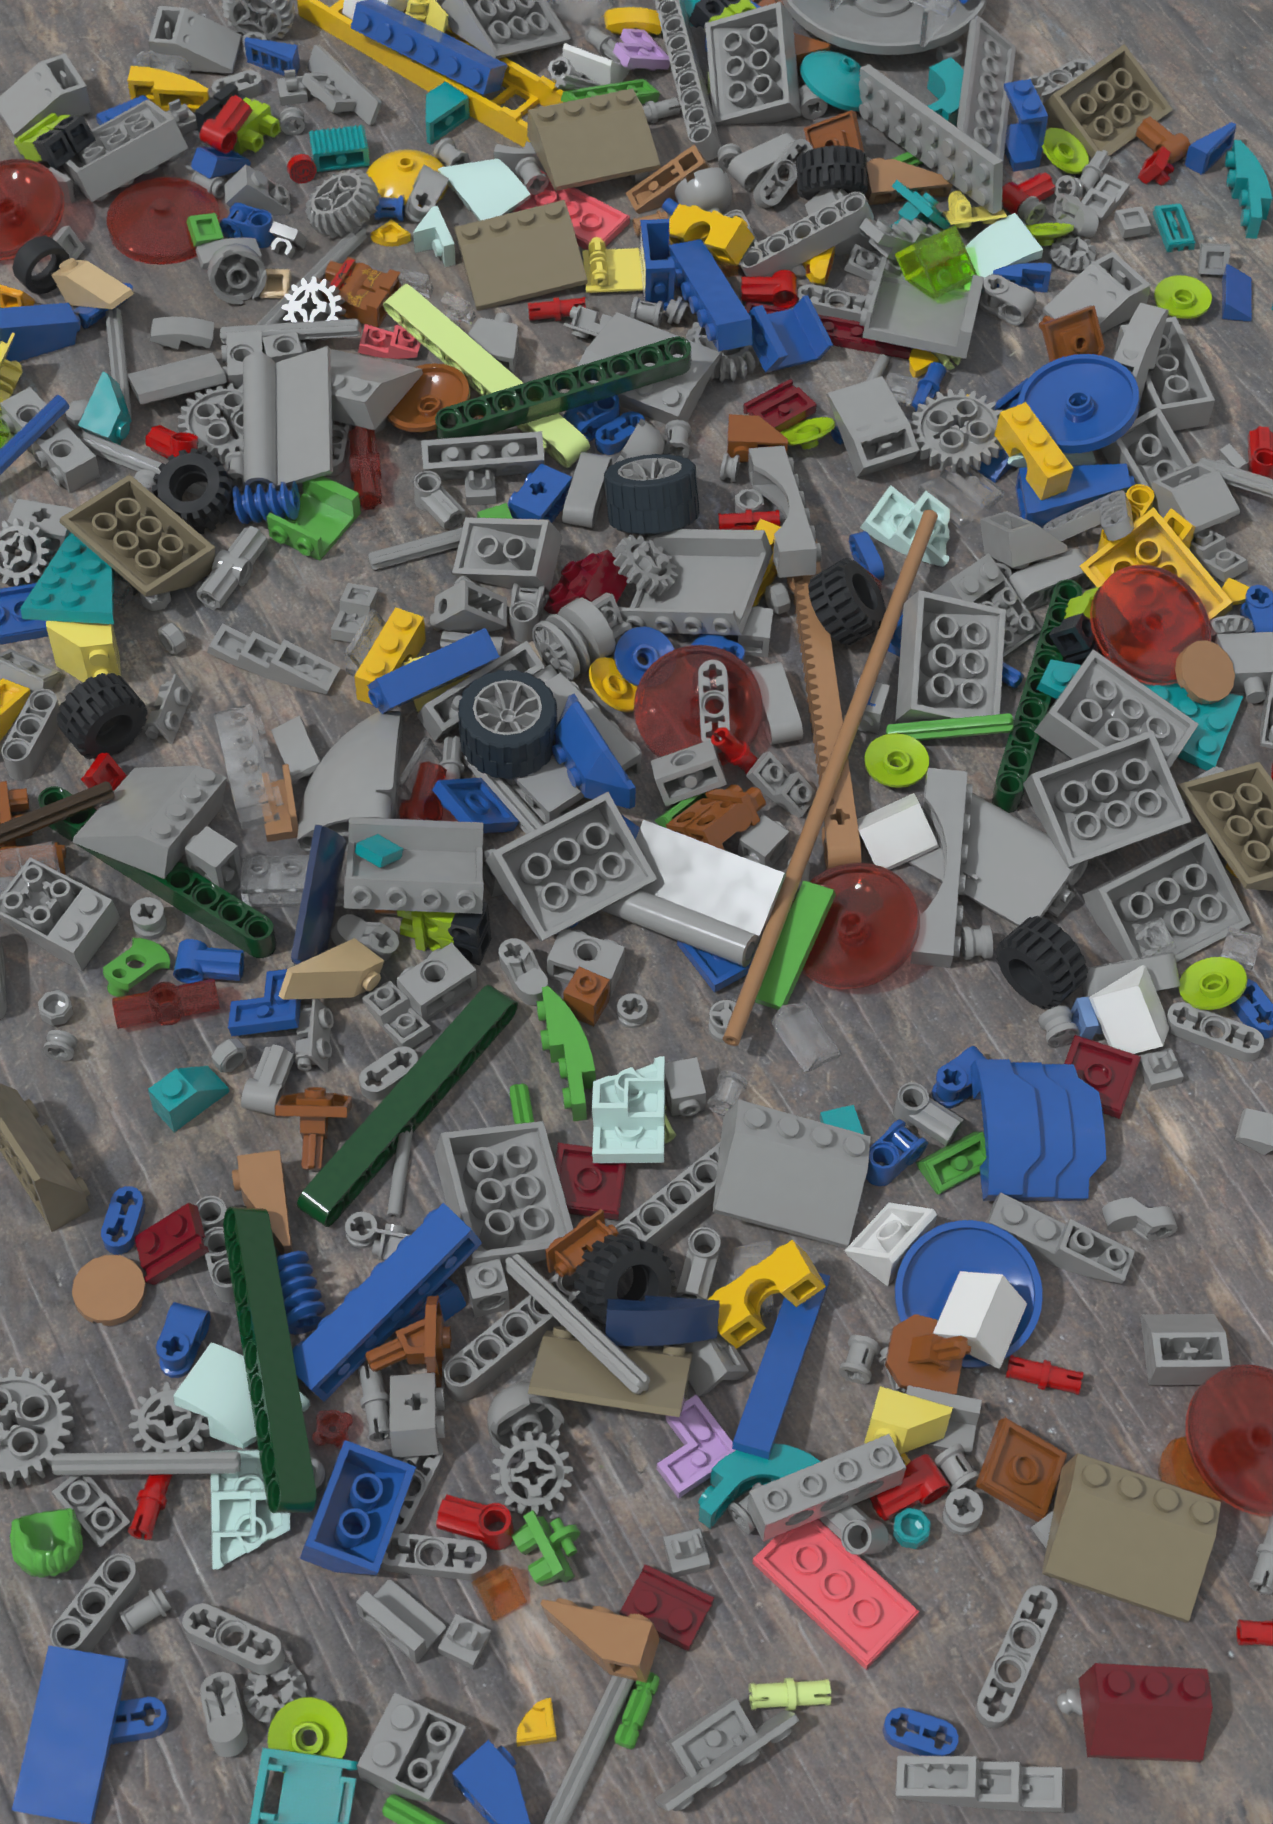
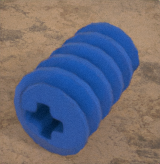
M293 481L291 490H288L286 482H281L280 491H276L274 483H269L268 492L264 491L262 484H257L256 493L252 492L250 485H245L244 494L240 493L238 486L233 487L234 510L242 524H248L250 520L254 523H260L262 519L267 522V515L270 512L283 519L287 516L290 520H296L298 517L300 495L295 481Z
M305 1251L290 1252L277 1257L289 1334L294 1335L315 1330L323 1319L319 1315L326 1310L325 1304L319 1301L322 1297L320 1290L314 1289L317 1285V1280L315 1277L310 1276L313 1273L312 1265L306 1264L309 1256Z

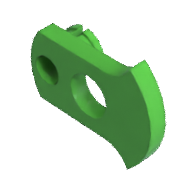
M132 938V947L103 967V975L108 981V992L117 997L125 996V992L129 993L133 986L154 971L162 968L170 969V958L167 951L159 944L148 939ZM137 960L145 965L141 968H131L127 963Z

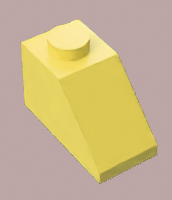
M880 1386L864 1444L890 1434L899 1454H903L943 1439L953 1408Z

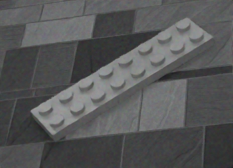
M977 15L970 21L957 128L1003 160L1010 100L1004 90V83L1012 82L1016 46Z
M868 64L861 67L859 81L860 98L862 100V104L859 106L861 117L936 173L941 174L945 180L953 184L990 213L994 214L1001 211L1003 160Z

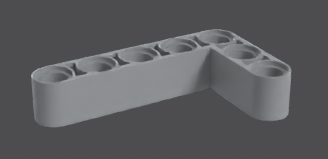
M860 192L850 193L758 242L751 225L741 210H732L724 215L731 218L737 216L745 220L748 224L747 228L755 237L739 262L746 277H772L779 270H790L862 232L863 230L859 227L865 218L874 220V214L864 194Z

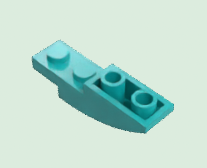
M1234 139L1232 150L1227 151L1225 158V167L1230 169L1227 173L1226 185L1231 187L1232 199H1239V207H1243L1240 224L1245 226L1246 238L1257 239L1262 220H1267L1272 201L1271 188L1263 167L1255 155L1241 140Z

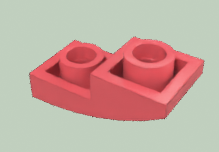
M365 324L357 353L390 359L416 358L421 343L402 326L395 325L394 331L391 332Z

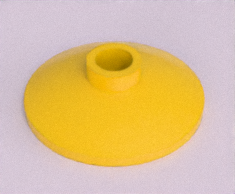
M601 657L590 665L589 679L597 695L607 705L622 712H632L641 705L643 698L641 687L629 683L622 677L614 659Z

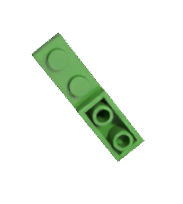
M549 986L542 987L543 1000L536 1001L539 1021H546L547 1030H540L543 1051H550L551 1063L558 1062L560 1079L567 1078L568 1088H562L564 1108H571L573 1121L587 1120L584 1089L593 1088V1081H596L593 1056L587 1038L575 1015L561 997Z

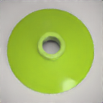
M1049 128L1046 130L1042 149L1048 159L1056 167L1067 173H1082L1083 167L1089 163L1088 154L1082 143L1074 135L1063 129Z
M1067 223L1025 225L1033 237L1037 239L1040 246L1052 245L1055 238L1064 236L1074 230V225Z
M1176 275L1167 277L1158 283L1154 292V300L1158 307L1169 310L1168 315L1181 319H1191L1199 317L1208 311L1212 302V294L1209 288L1200 280L1190 276Z
M829 417L807 419L788 427L780 433L788 439V445H801L802 449H811L819 445L818 440L835 428V421Z
M891 733L882 735L869 744L865 752L864 762L868 773L874 780L885 786L903 788L918 783L926 775L929 767V755L925 747L915 738L905 734Z
M1211 957L1200 960L1188 967L1179 980L1180 986L1178 987L1182 999L1192 1007L1201 1010H1215L1226 1007L1238 1000L1244 993L1248 980L1245 969L1237 961L1226 957Z
M315 1697L298 1698L287 1703L276 1713L268 1731L269 1749L343 1759L348 1745L347 1726L340 1712L329 1702ZM306 1730H313L316 1733L317 1741L314 1745L305 1743L303 1735Z

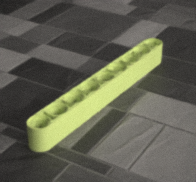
M404 284L383 303L386 312L393 320L444 364L460 370L467 378L469 385L481 396L523 384L521 380L410 285ZM533 398V399H531L530 401L537 402V401H540L541 399H540V398ZM512 407L502 408L505 411L513 409ZM559 413L517 426L524 433L542 431L544 450L565 468L572 466L579 459L581 452H587L590 449V444L586 437Z

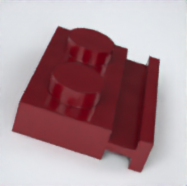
M789 379L744 403L743 412L749 415L760 416L777 431L781 432L816 413L817 404L801 388H796L793 385V381Z
M191 1203L185 1204L134 1236L141 1267L146 1270L147 1276L144 1277V1280L152 1285H156L209 1252L208 1246H205L203 1241L205 1233L198 1206Z
M644 1564L642 1572L633 1585L619 1615L629 1617L630 1614H639L647 1617L653 1622L660 1638L689 1652L714 1603V1597Z

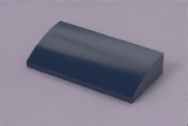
M315 824L291 953V960L294 965L328 950L347 841L337 832L322 825Z

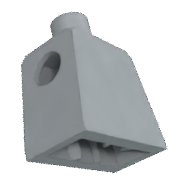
M506 313L496 314L494 320L487 318L477 319L468 336L515 375L519 349L518 326L512 323V318Z
M464 580L436 595L434 599V613L430 616L431 626L436 631L445 629L451 632L472 634V631L477 632L484 628L488 632L506 628L507 598Z
M1273 632L1217 634L1215 644H1218L1227 652L1234 667V686L1230 692H1245L1247 701L1250 703L1263 701L1266 698L1265 691H1267L1273 674Z

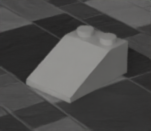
M1159 406L1137 418L1131 428L1118 440L1101 448L1109 464L1127 463L1129 476L1134 477L1135 485L1143 484L1151 489L1152 481L1193 465Z
M465 517L452 574L457 577L466 575L470 580L510 589L513 588L514 583H518L520 587L535 589L545 586V592H550L563 536L550 520Z

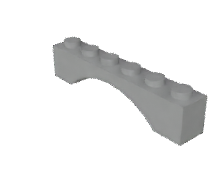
M785 446L749 448L748 476L752 489H755L774 503L786 519L781 528L774 534L773 560L778 577L816 575V562H821L820 543H815V527L810 525L809 508H804V492L799 491L798 474H794L793 458L787 456Z
M928 768L923 812L932 823L940 840L944 856V877L936 897L929 907L915 920L912 932L910 964L950 968L953 956L959 957L961 937L955 936L956 925H962L963 906L957 905L958 894L964 895L966 875L960 874V864H966L968 844H962L963 834L969 833L970 814H964L965 803L971 804L973 784H967V771Z

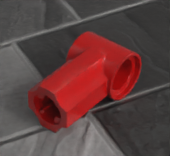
M236 95L231 96L215 119H208L203 124L200 130V140L223 154L229 153L236 144L237 132L253 112L252 108Z
M1044 172L1019 185L1015 182L1005 184L1002 187V206L1009 213H1016L1018 216L1020 205L1030 196L1037 197L1040 202L1054 194L1055 186L1052 182V177Z
M779 270L772 277H741V302H772L776 307L786 309L793 307L797 303V278L794 272L790 270Z
M162 425L153 426L146 435V445L153 452L165 458L172 454L174 457L179 456V451L184 449L187 453H190L191 449H198V436L192 433H176Z
M1258 426L1257 429L1249 431L1248 471L1273 479V432L1270 431L1269 427Z
M924 1454L906 1465L901 1485L869 1498L877 1515L886 1522L906 1508H912L919 1503L921 1505H928L936 1501L949 1490L950 1485L931 1456Z
M446 1495L442 1499L436 1521L437 1529L482 1541L486 1547L492 1550L505 1549L512 1543V1534L515 1533L510 1511L506 1506L500 1503L483 1505L451 1495ZM494 1522L505 1524L499 1531L487 1530L488 1526Z

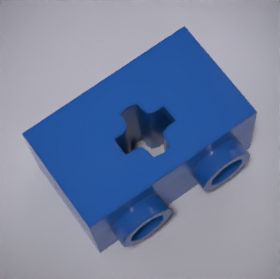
M541 463L533 473L530 472L527 475L524 485L520 490L511 495L508 501V508L512 518L550 520L553 523L564 508L572 477Z

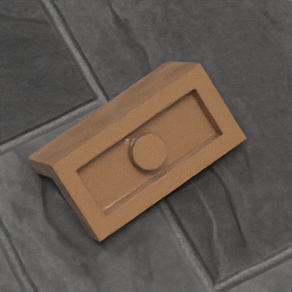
M289 764L282 765L284 779L258 783L267 842L297 838L298 821Z

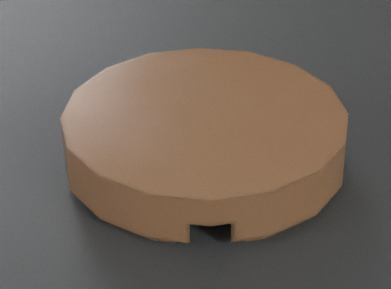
M1207 640L1196 641L1185 647L1178 655L1175 665L1177 682L1181 689L1185 688L1189 693L1187 696L1191 700L1201 704H1213L1228 696L1234 686L1235 672L1227 652L1218 644Z
M104 1255L92 1259L79 1270L73 1281L72 1295L77 1311L85 1320L92 1323H102L103 1326H114L128 1321L138 1313L146 1296L147 1287L142 1270L134 1261L121 1255Z

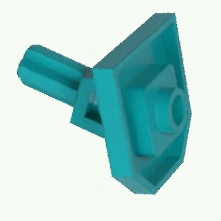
M898 180L894 182L892 187L908 200L898 212L899 219L895 222L896 224L899 223L901 218L912 221L914 218H917L927 225L933 221L945 231L948 229L950 223L941 215L942 212L936 208V205L939 203L927 192L923 196L917 191L913 192Z

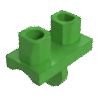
M534 1510L524 1515L526 1524L512 1534V1538L517 1548L524 1555L538 1547L540 1548L543 1557L528 1566V1570L535 1583L544 1586L557 1579L565 1583L573 1579L575 1575L561 1548L564 1549L567 1557L577 1553L573 1542L581 1534L576 1525L564 1526L561 1518H556L550 1523L554 1530L553 1533L545 1517H538Z

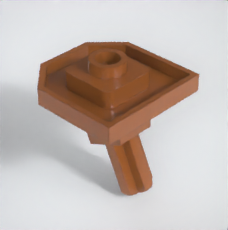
M853 110L804 128L806 140L810 142L813 149L824 146H848L864 152L856 112Z
M1094 305L1056 319L1044 316L1043 321L1039 323V329L1043 332L1050 362L1077 354L1102 355L1105 347Z
M308 1087L305 1088V1092L281 1096L275 1105V1116H300V1134L303 1138L302 1169L307 1171L322 1169L324 1139L328 1137L329 1117H347L352 1108L351 1096L326 1093V1088Z
M427 1296L424 1319L395 1331L396 1339L366 1353V1360L373 1372L380 1371L406 1359L408 1364H426L427 1373H435L436 1387H442V1361H444L445 1349H451V1326L444 1325L439 1296Z
M914 1314L891 1330L885 1366L899 1388L907 1389L909 1385L956 1395L963 1358L971 1352L968 1339L964 1336L950 1338L938 1336L933 1333L938 1322L937 1319Z

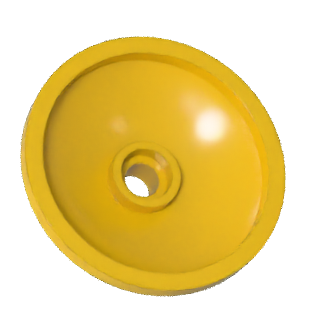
M405 149L393 151L378 158L370 165L366 173L375 182L381 197L398 198L399 195H403L406 205L413 190L414 182L423 165L437 172L439 168L445 166L430 154L418 150ZM446 184V187L438 201H440L445 195L448 189V184Z

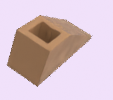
M562 1598L556 1599L555 1602L542 1599L540 1605L549 1622L609 1675L647 1683L660 1640L653 1622L647 1617L639 1614H630L629 1617L616 1615L611 1610L601 1606H594L592 1609L578 1607L574 1602Z

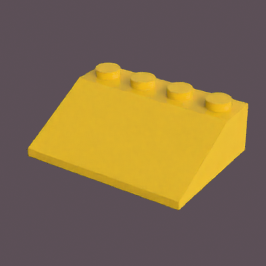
M1153 507L1133 523L1134 528L1131 533L1121 539L1110 541L1079 567L1095 587H1100L1105 595L1104 598L1145 647L1151 648V651L1172 653L1202 633V627L1210 620L1224 616L1231 611L1233 601Z

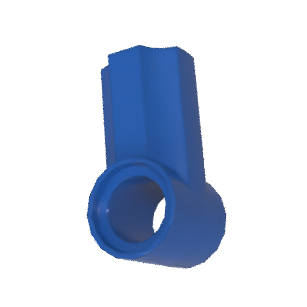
M183 940L179 943L173 976L178 981L187 984L200 983L203 981V978L240 981L244 972V951L208 948L204 942L199 940Z

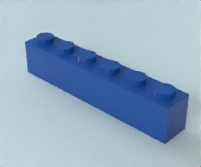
M364 0L356 3L351 29L482 95L501 89L507 68L506 63L379 0Z
M702 239L669 245V256L665 260L674 259L675 285L681 288L683 299L689 301L692 314L696 313L700 327L705 328L708 341H713L718 352L753 345L751 317Z
M445 1203L432 1210L411 1235L406 1236L400 1241L397 1249L384 1262L377 1264L373 1268L370 1276L358 1288L351 1290L346 1295L344 1302L332 1314L325 1316L319 1322L317 1329L305 1341L298 1343L292 1349L296 1375L313 1393L325 1402L366 1361V1353L381 1346L427 1299V1296H430L483 1242Z

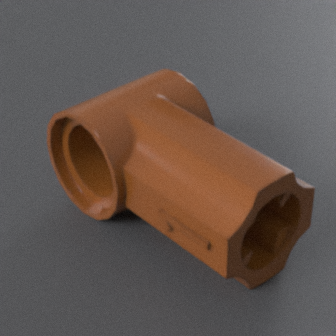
M1151 116L1144 119L1136 131V136L1154 150V153L1162 146L1169 150L1171 154L1167 162L1171 165L1187 156L1188 147L1191 145L1188 138L1182 133L1173 135Z

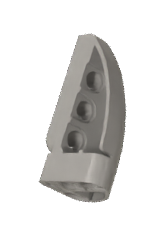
M380 711L374 713L344 734L322 758L320 764L315 768L302 798L297 833V845L300 849L310 852L315 824L327 827L343 836L347 841L345 852L348 853L349 817L397 819L403 727L402 711H388L383 714Z

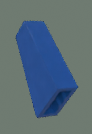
M69 303L0 308V343L1 341L7 343L11 334H15L6 360L11 362H20L74 345L76 334L80 331L79 316L74 314Z
M1127 463L1074 465L1067 491L1041 501L1025 479L1027 467L1019 468L1015 490L1020 517L1037 524L1043 529L1044 525L1049 521L1116 491H1124L1126 494L1128 489L1135 485L1134 477L1129 476Z
M484 628L375 679L367 685L369 688V699L373 706L378 708L380 713L383 714L467 677L489 665L500 656L487 629Z

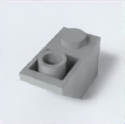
M248 165L242 167L224 184L225 204L230 207L234 203H242L253 208L267 210L272 216L287 215L291 212L289 191L284 186L276 184L265 177L262 172L255 171Z

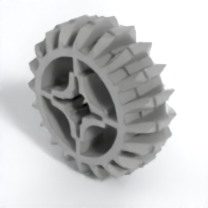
M292 0L222 1L223 17L227 18L229 26H235V32H241L244 35L249 32H261L270 41H273L276 37L283 39L291 29L295 17L294 1Z
M352 168L347 172L342 170L338 175L332 174L330 179L324 180L321 186L315 187L316 191L309 195L310 200L306 203L307 209L305 212L314 230H317L324 237L330 236L332 239L338 235L343 237L347 232L353 233L355 228L362 227V223L370 220L369 216L376 212L375 207L380 203L378 200L380 194L373 179L367 173H363L361 169L355 171Z
M694 322L692 328L688 329L686 339L718 351L713 341H708L705 328H701L699 322ZM752 345L719 351L721 352V357L709 380L712 381L714 378H717L723 383L724 379H730L734 383L736 377L745 379L747 373H753L755 367L759 366L760 361Z

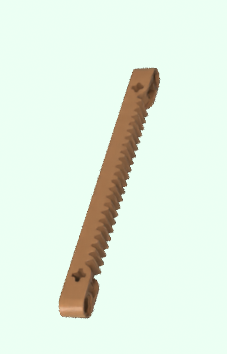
M816 562L817 575L821 572L820 562ZM815 575L793 576L786 578L789 589L794 593L795 614H797L796 624H798L799 643H801L800 653H802L803 673H805L804 682L806 683V693H808V712L810 713V723H812L811 733H813L812 741L815 744L814 753L816 754L815 763L817 764V774H819V785L842 727L843 719L831 636L818 620L809 598L808 585L810 579ZM848 757L823 820L824 827L822 828L821 837L826 870L861 868V844Z

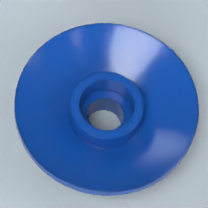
M635 627L625 632L615 646L614 660L619 673L629 683L642 688H653L666 682L672 675L676 665V654L670 640L660 631L650 627ZM637 657L645 658L647 664H640Z

